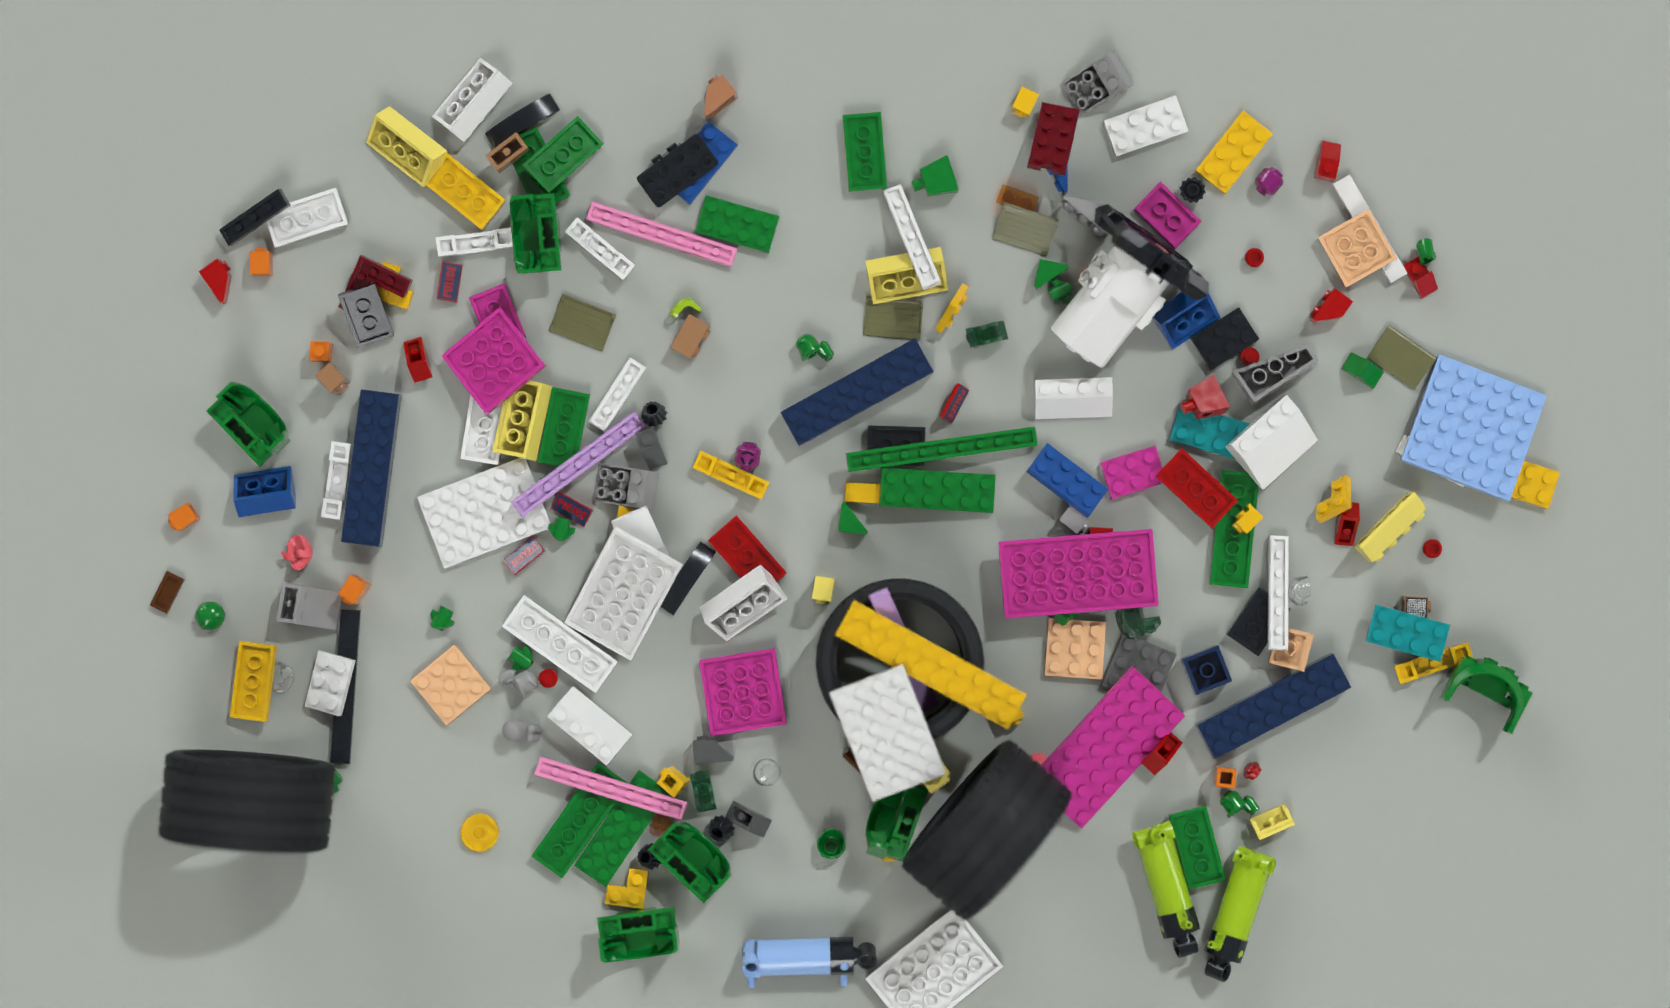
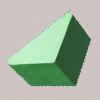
M1040 259L1034 289L1037 290L1069 268L1067 264Z
M1352 352L1341 368L1373 389L1384 373L1371 361Z
M845 502L842 503L838 531L867 534L868 531Z

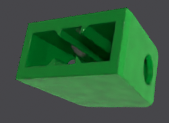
M948 155L921 168V178L911 181L914 192L925 189L927 196L950 194L959 191Z

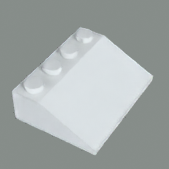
M1288 395L1279 397L1225 447L1256 484L1264 490L1316 443L1318 439L1299 408Z

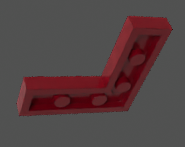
M361 255L345 292L375 282L376 285L405 298L413 280Z

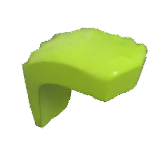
M683 298L672 307L669 316L676 318L686 306H691L699 312L703 310L693 299Z

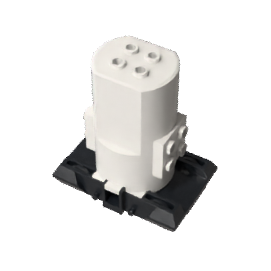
M1109 204L1095 209L1094 222L1112 235L1111 241L1114 247L1108 254L1101 250L1099 254L1093 257L1092 263L1081 273L1078 279L1082 288L1051 326L1053 332L1066 344L1069 350L1074 353L1077 352L1084 360L1092 362L1101 368H1104L1135 327L1143 330L1145 326L1149 325L1152 317L1163 307L1166 301L1161 294L1169 283L1195 301L1207 297L1209 287L1206 279L1192 269L1193 265L1187 258Z

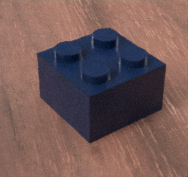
M1218 645L1180 659L1194 695H1199L1232 682Z

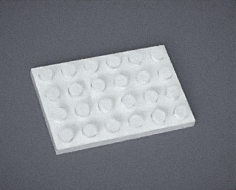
M515 459L417 497L444 569L548 530V524H551L543 503L524 517L520 516L511 503L513 499L535 484L527 459Z
M615 527L564 623L631 661L683 564Z
M903 664L830 691L829 694L872 801L946 774Z
M949 910L865 977V979L888 1008H952L1000 970L1003 965L969 922Z

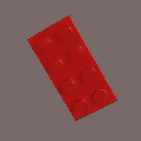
M1183 448L1155 476L1211 529L1238 501Z
M737 515L708 540L740 578L759 565L764 567L776 582L787 573Z

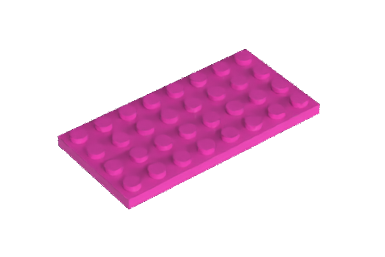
M1152 529L998 542L1005 619L1159 606Z
M1133 666L1128 669L1041 764L1047 769L1048 774L1054 775L1062 782V785H1065L1072 792L1070 803L1064 813L1081 829L1142 764L1140 762L1166 734L1168 735L1185 717L1172 702Z

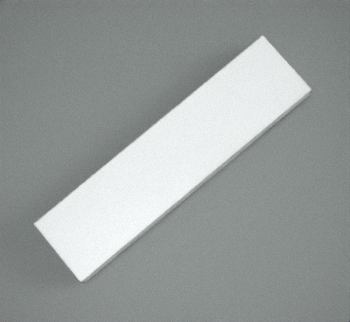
M630 357L589 422L606 432L646 370V367Z

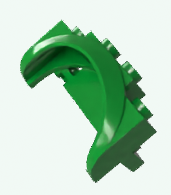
M915 785L875 800L866 825L867 854L881 859H885V856L903 862L928 793L927 788Z

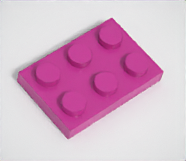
M1156 446L1100 463L1111 499L1163 484L1155 477L1162 469Z

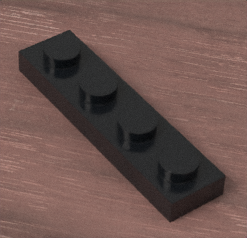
M277 189L220 228L219 231L227 245L232 246L288 208L290 203L282 189Z

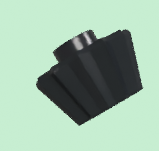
M1188 177L1186 181H1182V186L1179 187L1181 190L1180 195L1183 196L1184 201H1189V203H1198L1199 199H1203V195L1206 193L1202 180H1197L1196 177L1192 179Z
M650 401L643 407L641 418L644 420L643 423L648 424L649 427H657L662 425L663 421L667 419L666 414L668 412L665 411V407L660 403Z
M723 815L715 816L714 819H711L709 825L710 837L717 842L729 839L730 836L734 835L733 830L735 828L732 826L733 822Z
M653 843L646 844L641 848L637 856L641 866L651 870L658 868L662 864L648 851Z

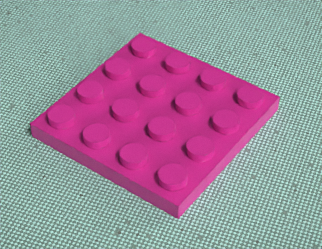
M501 307L441 355L487 415L546 367L545 363Z
M775 648L699 660L711 736L787 724Z

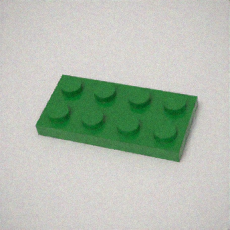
M881 112L843 115L849 192L887 189Z
M577 116L521 167L546 194H549L600 149L604 143Z
M535 127L519 135L530 151L513 163L527 195L546 194L521 167L545 145L538 128ZM564 181L549 193H555L556 203L571 196Z
M706 195L695 233L769 253L779 216Z
M552 387L538 463L560 466L580 451L590 394Z
M1206 805L1169 814L1188 890L1226 880Z

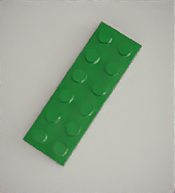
M881 468L879 506L993 513L996 475Z
M1221 470L1220 484L1238 501L1215 525L1209 584L1248 588L1254 527L1247 534L1243 532L1240 534L1232 525L1237 520L1235 516L1243 509L1247 510L1245 507L1247 504H1251L1255 509L1257 508L1259 486L1247 472Z
M597 762L591 772L628 783L600 762ZM578 789L531 857L563 878L617 800Z
M638 770L630 782L632 785L669 795L667 791L657 784V781ZM617 801L574 866L606 887L656 813Z

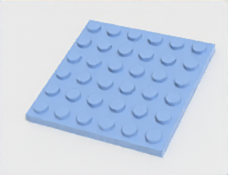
M1439 354L1400 461L1509 502L1547 395Z

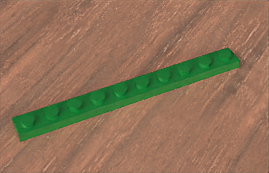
M1034 426L845 454L848 472L1037 446L1038 444Z

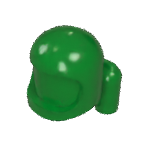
M804 334L796 341V348L802 355V362L816 355L825 359L826 362L833 358L834 352L828 342L822 340L819 344L811 334Z
M1234 790L1225 792L1220 798V804L1228 813V818L1242 809L1251 815L1260 809L1251 796L1247 795L1243 799Z

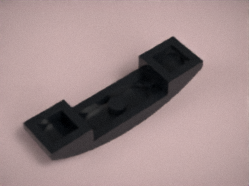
M547 94L510 115L487 131L485 135L493 148H496L514 133L520 134L539 121L547 119L560 109L551 94Z
M700 541L678 573L661 608L674 616L704 569L716 554V551Z

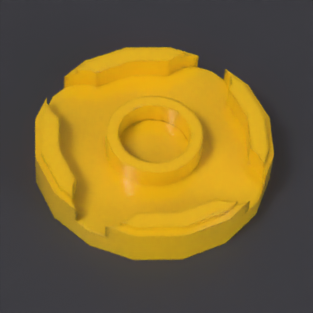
M482 813L473 814L468 817L462 824L460 831L461 840L464 845L470 850L477 852L487 851L492 848L499 836V828L496 821L489 815Z

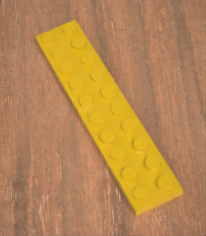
M855 600L835 634L893 667L903 664L906 673L1006 729H1009L1027 696L1023 692Z

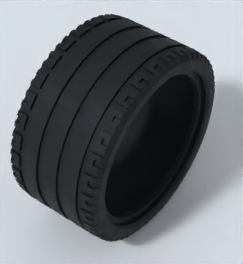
M912 579L877 581L856 590L846 597L834 609L825 623L816 653L818 684L822 696L834 716L840 721L829 694L830 691L842 687L837 672V652L841 638L835 634L854 600L869 608L873 606L869 595L887 588L892 600H912L931 607L953 629L959 643L961 659L984 671L982 641L976 625L964 607L942 589L926 582ZM949 697L943 706L933 714L925 717L933 740L943 736L958 725L970 711V708Z
M1011 740L999 744L965 778L925 826L903 860L902 868L909 875L912 874V878L922 886H926L932 895L937 899H941L946 907L963 920H967L983 910L1018 874L1057 825L1066 811L1072 796V792L1065 785H1062L1061 781L1051 773L1048 774L1047 769L1037 761H1033L1027 752L1022 748H1018L1019 746Z
M189 749L175 750L166 754L164 762L166 767H164L163 783L165 784L162 787L161 794L163 805L160 807L159 822L161 823L159 824V836L163 839L194 847L256 853H313L328 848L330 839L328 835L330 834L331 827L329 816L332 814L333 805L331 796L334 794L335 780H333L335 777V766L330 763L304 757L228 750Z

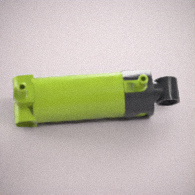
M1170 821L1153 825L1152 828L1147 827L1132 832L1134 846L1140 853L1163 938L1175 939L1173 940V947L1178 958L1197 953L1198 945L1191 933L1199 930L1200 925L1195 908L1192 905L1173 840L1176 837Z
M1239 846L1234 854L1232 861L1235 863L1204 949L1205 952L1213 955V958H1210L1205 966V975L1221 982L1227 981L1230 976L1231 965L1229 963L1231 961L1241 964L1269 875H1273L1276 866V859L1260 852L1257 853V851L1243 846Z

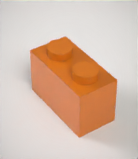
M350 574L338 593L342 596L340 600L348 605L360 604L372 584L356 574Z

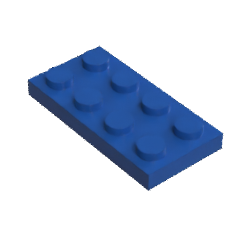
M709 121L699 131L698 135L715 156L718 165L678 194L690 205L738 146V144Z
M1048 443L1026 471L1087 518L1108 491L1107 487Z

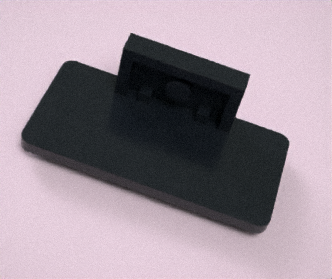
M694 134L682 144H676L675 142L666 148L668 152L662 156L658 154L652 158L650 167L637 176L638 183L656 207L663 206L718 165L717 159L698 134Z

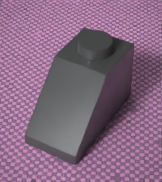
M654 427L635 433L649 470L668 464Z
M697 736V740H693L694 764L734 760L727 750L714 739H708V736Z
M736 801L732 802L726 815L729 821L763 838L772 822L771 819Z

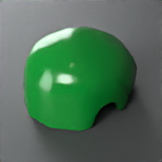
M204 602L197 608L195 620L204 630H215L223 624L225 612L223 607L217 602Z
M834 828L824 830L817 840V850L826 859L839 858L845 851V837Z

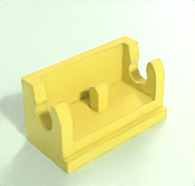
M1285 804L1249 819L1259 840L1295 825Z

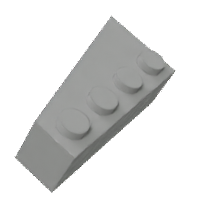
M1307 344L1258 363L1250 364L1244 368L1233 370L1232 376L1254 406L1318 363V358Z

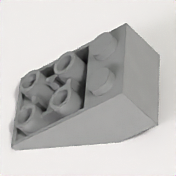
M1115 52L1104 55L1061 83L1075 108L1080 109V116L1134 85Z
M1070 196L1063 197L1061 203H1063L1062 207L1070 214L1073 212L1077 215V220L1084 226H1090L1092 228L1091 232L1099 239L1101 237L1105 239L1109 233L1094 222L1095 209L1105 204Z
M599 463L593 501L638 509L647 506L648 510L653 511L660 473Z
M282 583L276 621L337 630L342 601L340 599L342 596L338 594L339 591Z

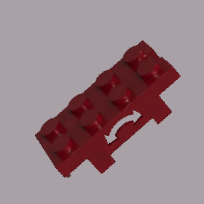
M1042 102L1028 161V169L1040 171L1041 168L1052 170L1053 174L1065 176L1080 109Z

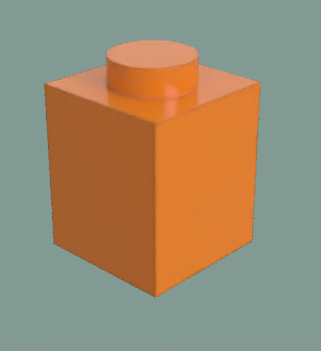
M255 248V251H250V275L273 276L272 252L267 251V248Z
M310 341L309 360L332 363L333 343Z
M185 503L168 514L169 525L173 530L176 529L177 531H183L200 520L191 503Z
M1215 766L1213 785L1215 787L1235 789L1237 769Z

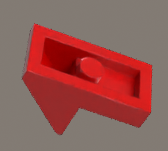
M1419 256L1403 265L1408 273L1407 276L1421 299L1438 289L1433 272H1429L1425 265H1421Z

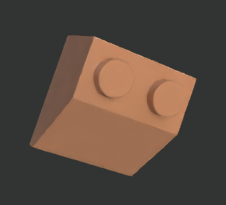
M716 75L708 81L709 85L707 86L704 109L707 121L738 98L737 92L723 75L719 77Z

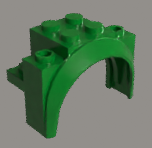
M555 193L511 196L510 220L514 261L517 272L519 274L561 271L560 252H562Z
M230 382L216 395L218 400L206 410L259 467L273 454H278L291 441L288 438L287 427L277 412L261 396L244 384Z
M1468 655L1466 658L1460 657L1454 670L1448 672L1446 677L1449 680L1439 698L1449 701L1461 684L1510 709V715L1502 731L1513 734L1533 694L1528 691L1529 687L1517 682L1519 677L1514 675L1516 671L1506 666H1497L1498 662L1489 657L1477 658V660Z
M675 820L648 849L703 903L731 877V866L723 853L702 832L687 822Z
M652 907L618 912L617 915L597 917L600 937L598 944L602 962L609 963L661 956L678 951L680 938L674 907L660 909Z

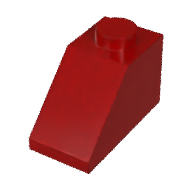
M1322 140L1314 178L1330 182L1336 180L1340 163L1341 144Z
M217 258L201 269L199 273L220 303L225 304L228 301L232 278L229 272L231 268L225 260L221 261Z
M422 337L403 342L407 366L414 383L432 378L431 366Z
M1351 502V509L1336 516L1334 544L1354 545L1360 521L1359 503Z
M1170 732L1153 747L1140 763L1153 775H1156L1169 763L1183 743Z

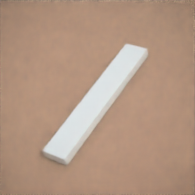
M1350 174L1332 184L1351 218L1370 209ZM1388 241L1397 259L1381 269L1389 283H1392L1408 273Z
M901 184L883 190L884 197L922 290L940 285V278Z
M1268 536V650H1288L1289 536Z

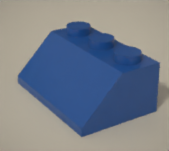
M1180 292L1165 302L1163 307L1155 313L1153 319L1170 347L1174 349L1219 320L1220 315L1209 293L1207 297L1195 301L1183 292Z
M291 466L234 475L233 502L238 517L295 509L296 493Z

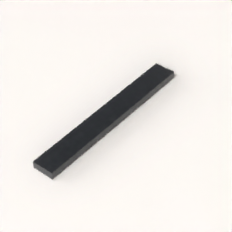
M341 609L338 655L356 661L342 716L333 715L330 763L350 764L361 610Z

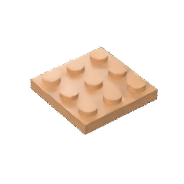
M1370 209L1318 237L1346 287L1397 259Z
M1048 618L1044 675L1102 679L1106 622L1070 620L1066 625L1062 626L1056 622L1055 618Z
M455 644L410 681L446 726L492 689Z

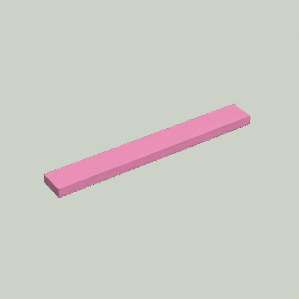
M591 202L586 217L587 221L732 267L737 248L595 202Z
M540 756L534 774L682 821L687 805L686 801Z

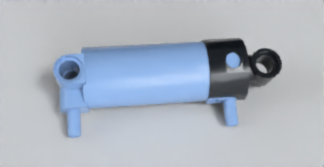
M853 937L752 939L745 941L742 946V970L744 976L748 978L749 988L755 987V978L779 975H840V985L847 986L848 975H854L855 964H858L863 969H871L877 962L876 947L869 942H864L855 947L853 946Z

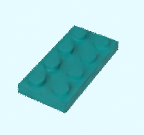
M1179 404L1169 440L1235 459L1225 446L1250 423L1223 415L1196 419L1193 411L1183 414Z
M1375 604L1365 642L1441 662L1451 625Z

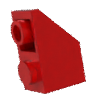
M1336 288L1331 291L1327 290L1321 298L1323 303L1320 307L1316 305L1310 313L1313 316L1310 321L1314 323L1339 319L1343 317L1353 301Z

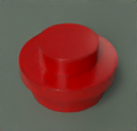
M1258 248L1249 249L1245 254V262L1250 267H1258L1264 261V254Z
M1248 347L1241 352L1240 359L1245 366L1258 363L1260 355L1255 348Z
M1429 539L1423 544V553L1428 558H1436L1442 552V545L1438 540Z
M545 669L541 671L539 682L543 687L551 688L556 685L558 675L554 670Z
M1257 762L1248 763L1244 768V777L1250 780L1257 778L1261 773L1260 765Z

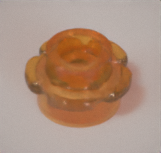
M656 814L652 819L653 828L655 830L658 829L660 832L666 831L667 827L671 825V820L668 816Z

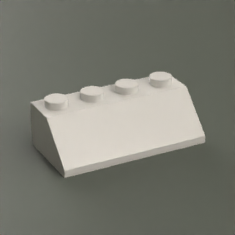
M480 58L432 117L457 138L465 142L513 83L496 68Z
M1112 377L1035 380V419L1112 417Z
M759 565L699 608L705 624L725 641H728L787 600V596L773 576L764 567Z
M574 686L547 716L606 765L611 762L633 735Z

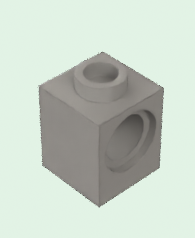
M1071 505L1067 507L1058 519L1060 523L1075 534L1083 533L1089 525L1087 523L1089 518L1085 517Z

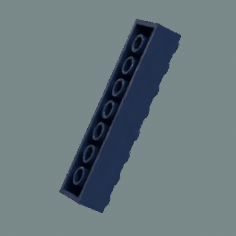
M914 338L780 413L798 446H801L929 376L934 371L917 340Z
M361 389L341 542L376 547L383 546L402 399L400 394Z
M1329 653L1306 665L1304 672L1297 670L1197 722L1195 726L1212 758L1217 759L1352 687L1334 653Z

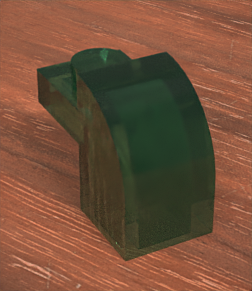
M1004 320L965 329L966 339L970 348H977L1008 339Z
M1139 608L1118 609L1115 613L1120 631L1126 637L1134 640H1140L1145 633L1155 632L1161 624L1160 616L1141 619Z
M697 771L689 774L698 813L717 809L709 771Z

